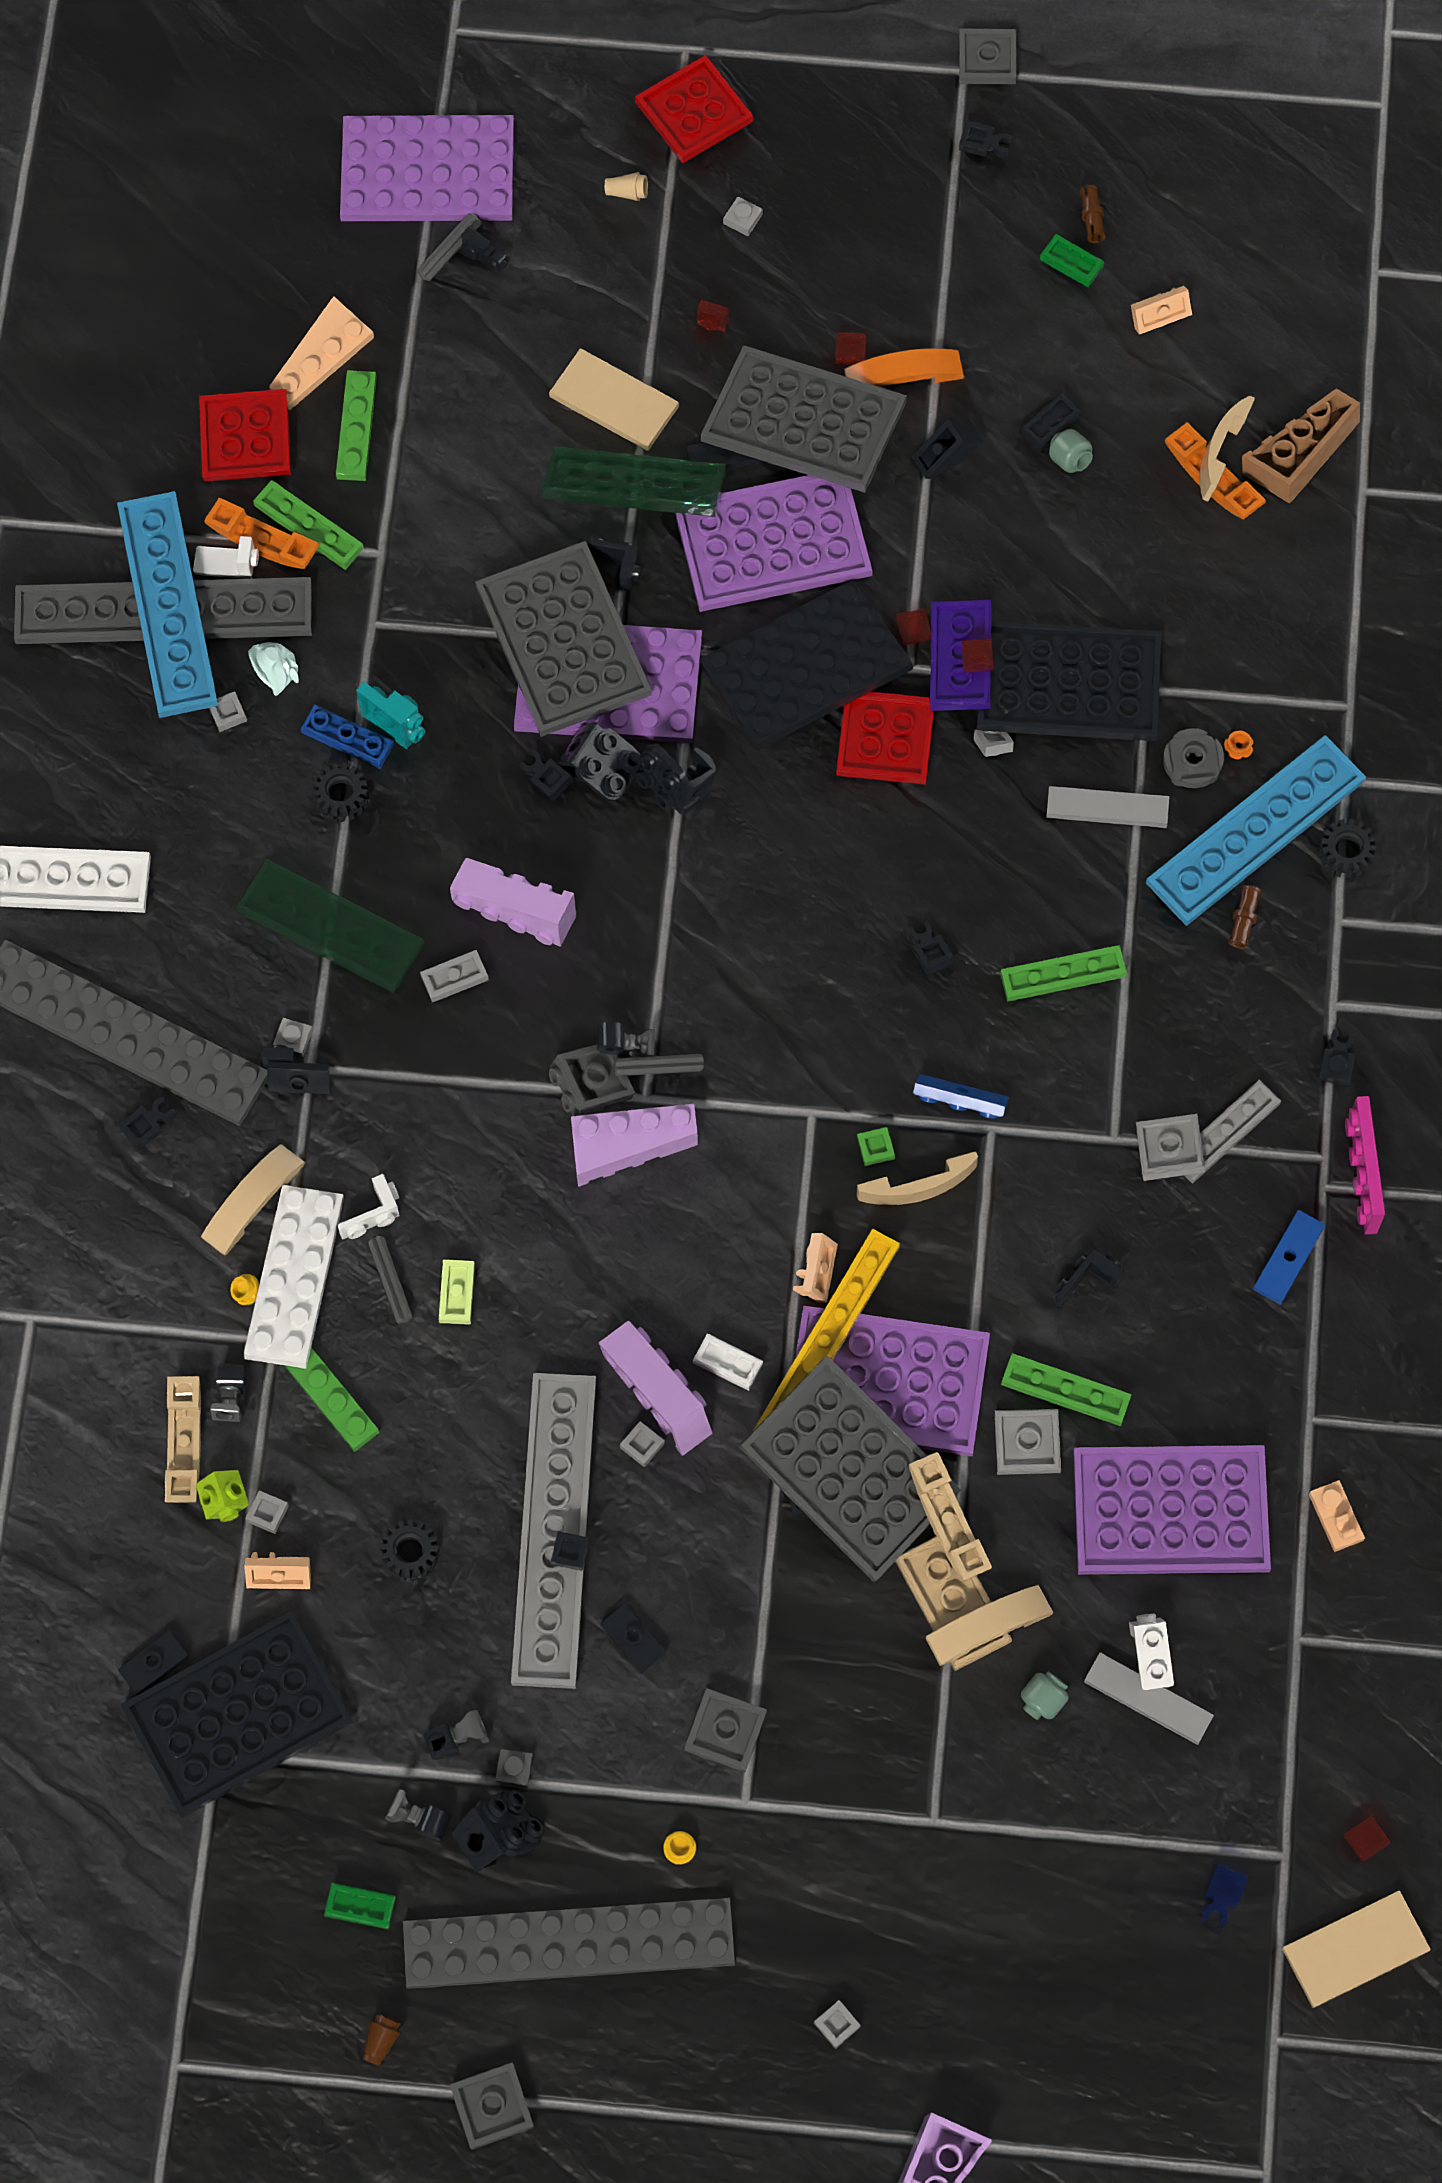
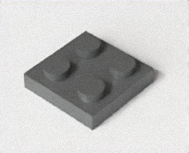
M959 29V84H1016V29Z
M706 1688L684 1751L746 1772L766 1717L767 1709Z
M513 2062L450 2084L471 2150L534 2128Z

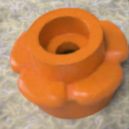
M1235 731L1225 740L1224 749L1229 752V756L1233 759L1247 758L1253 752V740L1248 733ZM1241 744L1242 747L1238 748L1236 747V745Z

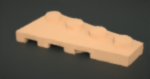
M333 296L273 380L269 389H286L288 393V409L291 410L374 338L373 331Z

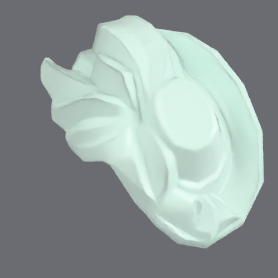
M272 642L261 643L252 646L248 651L250 661L257 675L265 684L273 689L275 696L281 693L292 680L295 683L299 682L297 674L298 665L296 664L295 656L283 645Z

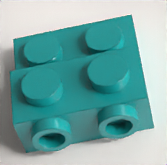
M365 682L359 686L356 691L361 715L405 749L412 743H417L425 734V729L421 726L423 716L419 714L418 705L410 696H402L394 691L387 698V695L377 686L372 688Z

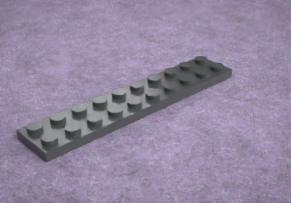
M311 577L193 580L205 639L312 636ZM133 582L16 585L15 643L144 641Z
M7 940L1 945V1007L241 1126L268 1080L266 1069Z
M730 1898L403 1921L407 1989L735 1966Z

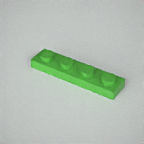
M347 370L336 477L339 480L366 481L377 381L376 372Z
M273 480L253 500L256 508L290 532H296L318 542L320 546L317 551L345 570L364 549L363 543Z
M1120 945L1005 968L1000 971L1007 1002L1124 978L1127 974Z
M312 1348L306 1369L284 1365L354 1452L379 1434V1429Z
M1013 1353L1001 1383L1002 1386L1118 1426L1122 1424L1132 1395Z

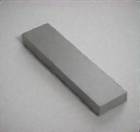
M1049 786L1046 818L1167 828L1169 796Z
M1260 1080L1200 1133L1205 1172L1280 1105L1281 1100ZM1204 1173L1184 1176L1193 1184Z
M1099 1653L1084 1680V1683L1197 1745L1214 1716L1164 1687L1149 1690L1142 1689L1140 1674L1102 1653Z

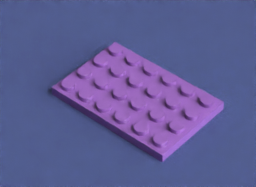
M514 115L343 116L341 221H462L468 213L475 214L480 221L512 220Z
M807 475L674 503L675 516L699 612L872 576V567L851 488Z
M623 625L651 687L652 696L550 733L576 735L580 728L595 722L603 729L610 728L623 739L693 744L702 630ZM518 686L514 731L539 733Z
M803 1306L796 1357L825 1310L824 1308ZM860 1314L833 1362L920 1449L973 1456L990 1333Z
M1264 1445L1074 1448L1078 1575L1270 1572Z

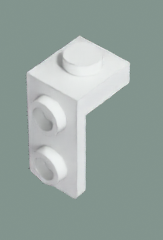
M240 536L238 549L198 546L196 548L193 572L195 575L252 579L253 568L258 565L259 550L254 548L252 537Z
M383 1174L371 1178L382 1206L338 1224V1230L342 1239L347 1237L349 1239L358 1238L365 1234L367 1229L376 1225L378 1227L389 1225L399 1216L395 1200L399 1199V1195L393 1181L387 1183Z
M1156 1614L1136 1616L1137 1621L1129 1622L1131 1636L1135 1638L1142 1689L1149 1690L1173 1686L1174 1680L1166 1622L1161 1618H1156Z

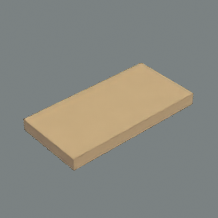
M581 348L549 392L552 399L647 451L679 407L678 401Z
M937 1537L902 1553L895 1561L933 1632L991 1603L977 1575L962 1582ZM1006 1633L971 1649L968 1654L950 1661L956 1671L1011 1643L1012 1639L1009 1633Z
M1400 1890L1282 1948L1312 2008L1330 2001L1431 1950Z

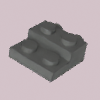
M597 1045L556 1056L550 1066L549 1077L551 1083L554 1086L559 1085L563 1093L561 1102L566 1112H571L573 1116L596 1114L602 1112L605 1106L633 1098L635 1091L627 1075L617 1076L614 1073L613 1066L614 1061L618 1058L617 1055L601 1053L597 1050Z

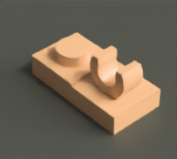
M1185 286L1177 289L1173 288L1169 292L1159 293L1156 296L1131 305L1134 327L1139 335L1192 315L1189 292Z
M812 1233L810 1245L807 1248L806 1270L800 1269L796 1272L797 1276L804 1279V1283L802 1286L793 1287L795 1292L802 1296H809L817 1303H827L838 1246L836 1242L823 1233Z
M1339 1480L1310 1491V1499L1334 1552L1364 1541L1365 1537Z
M253 1552L251 1558H245L246 1588L310 1589L311 1587L310 1557L275 1558V1553L270 1552L269 1558H258L257 1552Z

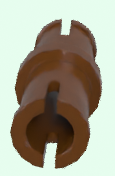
M1086 185L1088 194L1085 187L1080 189L1083 205L1081 217L1086 223L1087 240L1090 243H1099L1098 235H1100L1101 241H1104L1106 238L1102 220L1105 215L1104 209L1100 206L1097 186Z
M1250 885L1242 887L1238 909L1234 910L1232 918L1235 921L1228 944L1235 948L1246 949L1248 947L1252 925L1257 921L1255 913L1262 892L1257 887Z

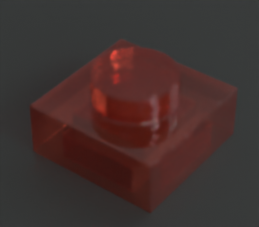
M701 300L697 309L698 324L708 330L725 332L729 323L728 308Z
M837 332L835 364L854 365L865 361L866 334Z
M925 608L896 614V622L902 645L931 640V630Z
M992 638L962 641L964 673L994 670Z
M1372 1815L1344 1835L1363 1863L1391 1843Z

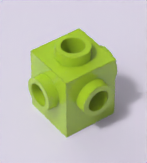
M238 1470L214 1471L195 1484L206 1519H220L221 1522L231 1521L239 1516L238 1512L249 1506Z

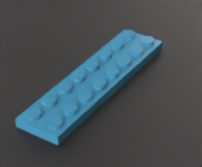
M174 491L118 502L117 505L159 718L218 706L176 493Z
M1325 735L1148 877L1146 884L1187 926L1363 784L1366 776Z

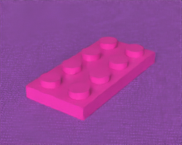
M1369 1096L1356 1097L1353 1108H1349V1118L1345 1119V1130L1347 1137L1352 1136L1353 1147L1349 1148V1160L1351 1166H1356L1357 1177H1353V1190L1355 1195H1360L1361 1206H1357L1358 1224L1364 1225L1365 1234H1377L1385 1216L1370 1100Z

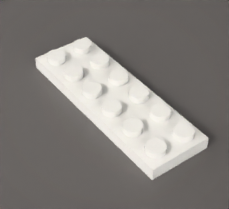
M0 846V906L145 913L151 860L150 853Z
M282 1185L244 1350L245 1359L307 1368L338 1229L337 1225L339 1224L344 1202L343 1194Z

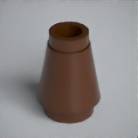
M377 2013L375 2019L370 2020L362 2059L381 2066L382 2061L401 2034L398 2031L401 2023Z

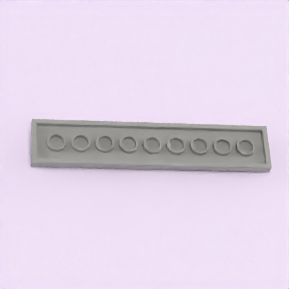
M533 1373L511 1676L512 1686L576 1689L584 1566L583 1570L579 1571L551 1565V1557L558 1531L586 1537L596 1376Z

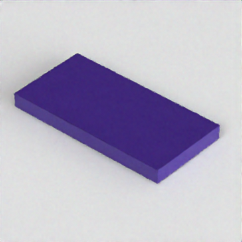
M991 600L932 602L931 711L991 709Z

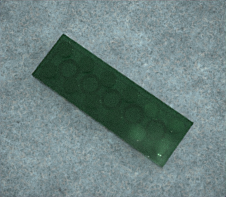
M554 446L542 488L543 499L716 517L726 476V464Z
M266 859L236 907L237 913L392 993H395L425 944L424 939Z

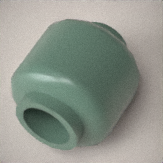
M1073 429L1064 430L1055 434L1052 438L1049 456L1064 471L1073 473L1082 471L1089 466L1093 457V448L1090 441L1078 431Z
M1047 1671L1046 1674L1036 1673L1021 1691V1698L1026 1703L1023 1709L1036 1720L1041 1716L1046 1719H1053L1069 1699L1068 1693L1065 1691L1068 1686L1050 1671Z

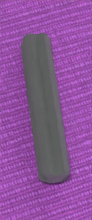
M468 213L418 268L417 273L423 280L431 281L461 248V234L468 226L474 231L480 227L481 221L475 214Z
M701 1054L617 1058L614 1061L613 1067L614 1073L617 1076L696 1072L704 1068V1059Z
M383 1236L371 1238L368 1241L396 1322L398 1324L408 1322L412 1319V1313L385 1238Z

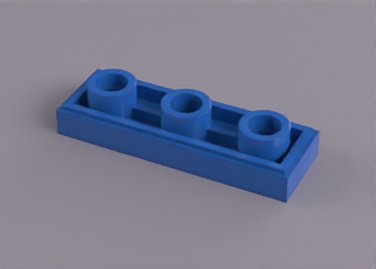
M315 704L301 727L302 734L378 769H381L394 746L393 740ZM345 734H351L349 737H343Z
M919 1074L913 1092L915 1095H919V1098L925 1102L936 1103L937 1101L949 1103L951 1108L965 1111L969 1108L979 1111V1114L986 1118L1003 1116L1009 1097L923 1074Z
M1298 1210L1253 1290L1281 1305L1326 1224ZM1284 1256H1292L1294 1261L1289 1262Z

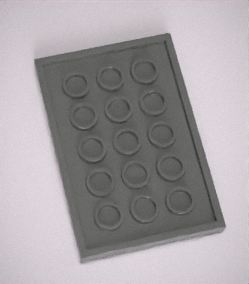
M743 345L701 433V442L865 493L906 405L907 395Z
M586 541L475 581L477 591L541 737L652 696L651 687Z
M828 1355L802 1379L738 1446L873 1582L882 1576L930 1524L909 1469V1464L927 1457V1455ZM950 1481L949 1484L956 1496L961 1489L953 1481Z

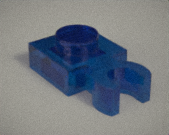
M1217 1865L1205 1897L1214 1901L1213 1904L1205 1908L1202 1920L1206 1922L1211 1912H1217L1221 1916L1218 1927L1223 1928L1228 1920L1226 1907L1228 1906L1236 1910L1249 1877Z

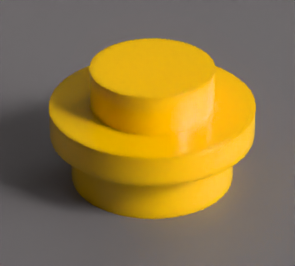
M242 1274L233 1280L230 1288L231 1296L241 1305H251L256 1301L259 1282L254 1275Z
M674 1832L664 1842V1854L674 1864H686L693 1859L696 1853V1843L693 1837L686 1832Z

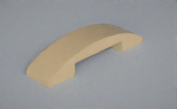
M1252 396L1242 399L1225 414L1205 449L1200 469V488L1202 498L1205 501H1209L1226 466L1225 463L1216 460L1228 431L1235 435L1239 433L1255 398Z
M282 1144L277 1146L248 1173L211 1219L201 1238L226 1256L245 1234L244 1229L277 1190L282 1185H287L305 1165V1162Z
M975 1151L947 1159L945 1173L890 1188L887 1177L857 1185L858 1201L877 1205H903L935 1197L953 1188L971 1174L977 1167V1153Z
M171 1376L167 1377L168 1448L167 1470H165V1503L197 1502L198 1492L195 1484L199 1482L201 1451L200 1377Z
M933 1453L909 1464L917 1493L928 1520L947 1558L962 1582L991 1569L992 1566L979 1539L975 1540L949 1484L952 1480L939 1453Z
M1039 1585L984 1605L927 1635L926 1640L939 1665L942 1666L968 1654L971 1649L1021 1626L1025 1628L1053 1614V1611Z

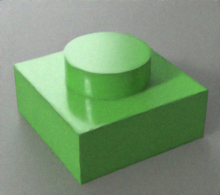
M887 1127L857 1134L864 1166L895 1159Z

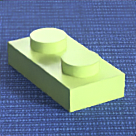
M443 1260L439 1323L471 1324L474 1261Z

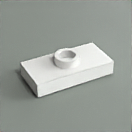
M707 1333L693 1359V1364L749 1391L763 1365V1361Z

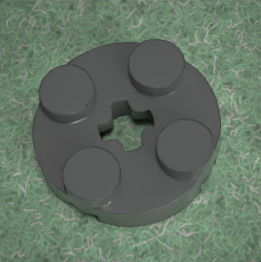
M1195 728L1185 729L1174 735L1173 739L1167 743L1163 755L1164 769L1174 785L1187 788H1201L1217 780L1223 766L1224 752L1216 738L1214 740L1211 736L1207 735L1208 732ZM1190 753H1195V756L1201 757L1202 760L1198 761L1197 764H1191L1186 759L1189 758Z

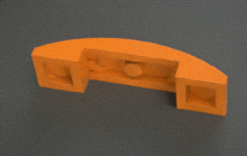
M932 348L900 351L874 357L844 369L845 377L877 387L934 378L935 383L964 379L958 350Z
M1187 422L1165 439V443L1183 468L1200 486V469L1207 441ZM1226 467L1211 496L1222 507L1243 520L1266 503V499L1247 481L1242 483Z
M218 498L204 520L205 524L238 545L240 536L252 537L254 548L259 550V556L294 568L305 569L320 546L318 542L296 532L290 535L246 515L243 508L222 498Z

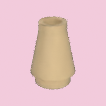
M636 172L619 177L606 178L605 194L640 201V198H646L648 194L647 176Z

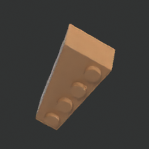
M1336 388L1308 408L1307 413L1297 420H1291L1281 432L1274 437L1269 436L1262 441V445L1253 452L1250 450L1242 456V475L1290 504L1360 422V402Z

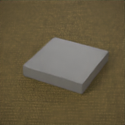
M1197 1114L1136 1122L1143 1181L1205 1172Z
M1058 1409L995 1411L997 1475L1061 1473Z

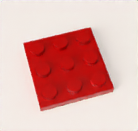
M706 55L635 96V103L682 164L753 122L752 113Z
M286 389L199 396L202 477L204 481L291 475L288 393Z
M869 692L844 705L836 776L926 785L934 711L930 709V698Z

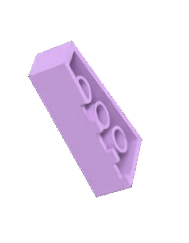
M465 858L450 887L451 898L457 906L466 910L470 908L481 912V915L488 920L494 922L500 920L507 923L512 930L518 933L528 932L543 944L552 945L553 943L561 947L576 918L574 893L564 890L562 895L551 891L553 889L551 885L540 882L538 887H535L523 876L511 874L509 877L503 876V871L499 868Z
M694 1104L571 1116L578 1187L588 1184L590 1180L602 1176L603 1178L611 1176L616 1171L627 1167H636L650 1159L662 1158L698 1145Z
M627 1321L599 1342L602 1353L628 1388L633 1385L635 1386L633 1391L646 1410L651 1407L653 1408L651 1412L662 1431L666 1435L672 1432L676 1448L683 1456L713 1434L704 1411V1407L707 1404L696 1390L691 1392L686 1387L688 1382L678 1369L672 1371L668 1366L670 1362L660 1348L656 1350L652 1348L649 1344L651 1339L641 1327L636 1329L630 1321Z
M929 2113L924 2117L898 2183H961L992 2140L934 2113Z

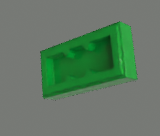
M1057 234L1054 235L1040 254L1041 261L1088 288L1104 267L1103 260Z
M331 1883L324 1915L329 1918L389 1930L396 1896Z

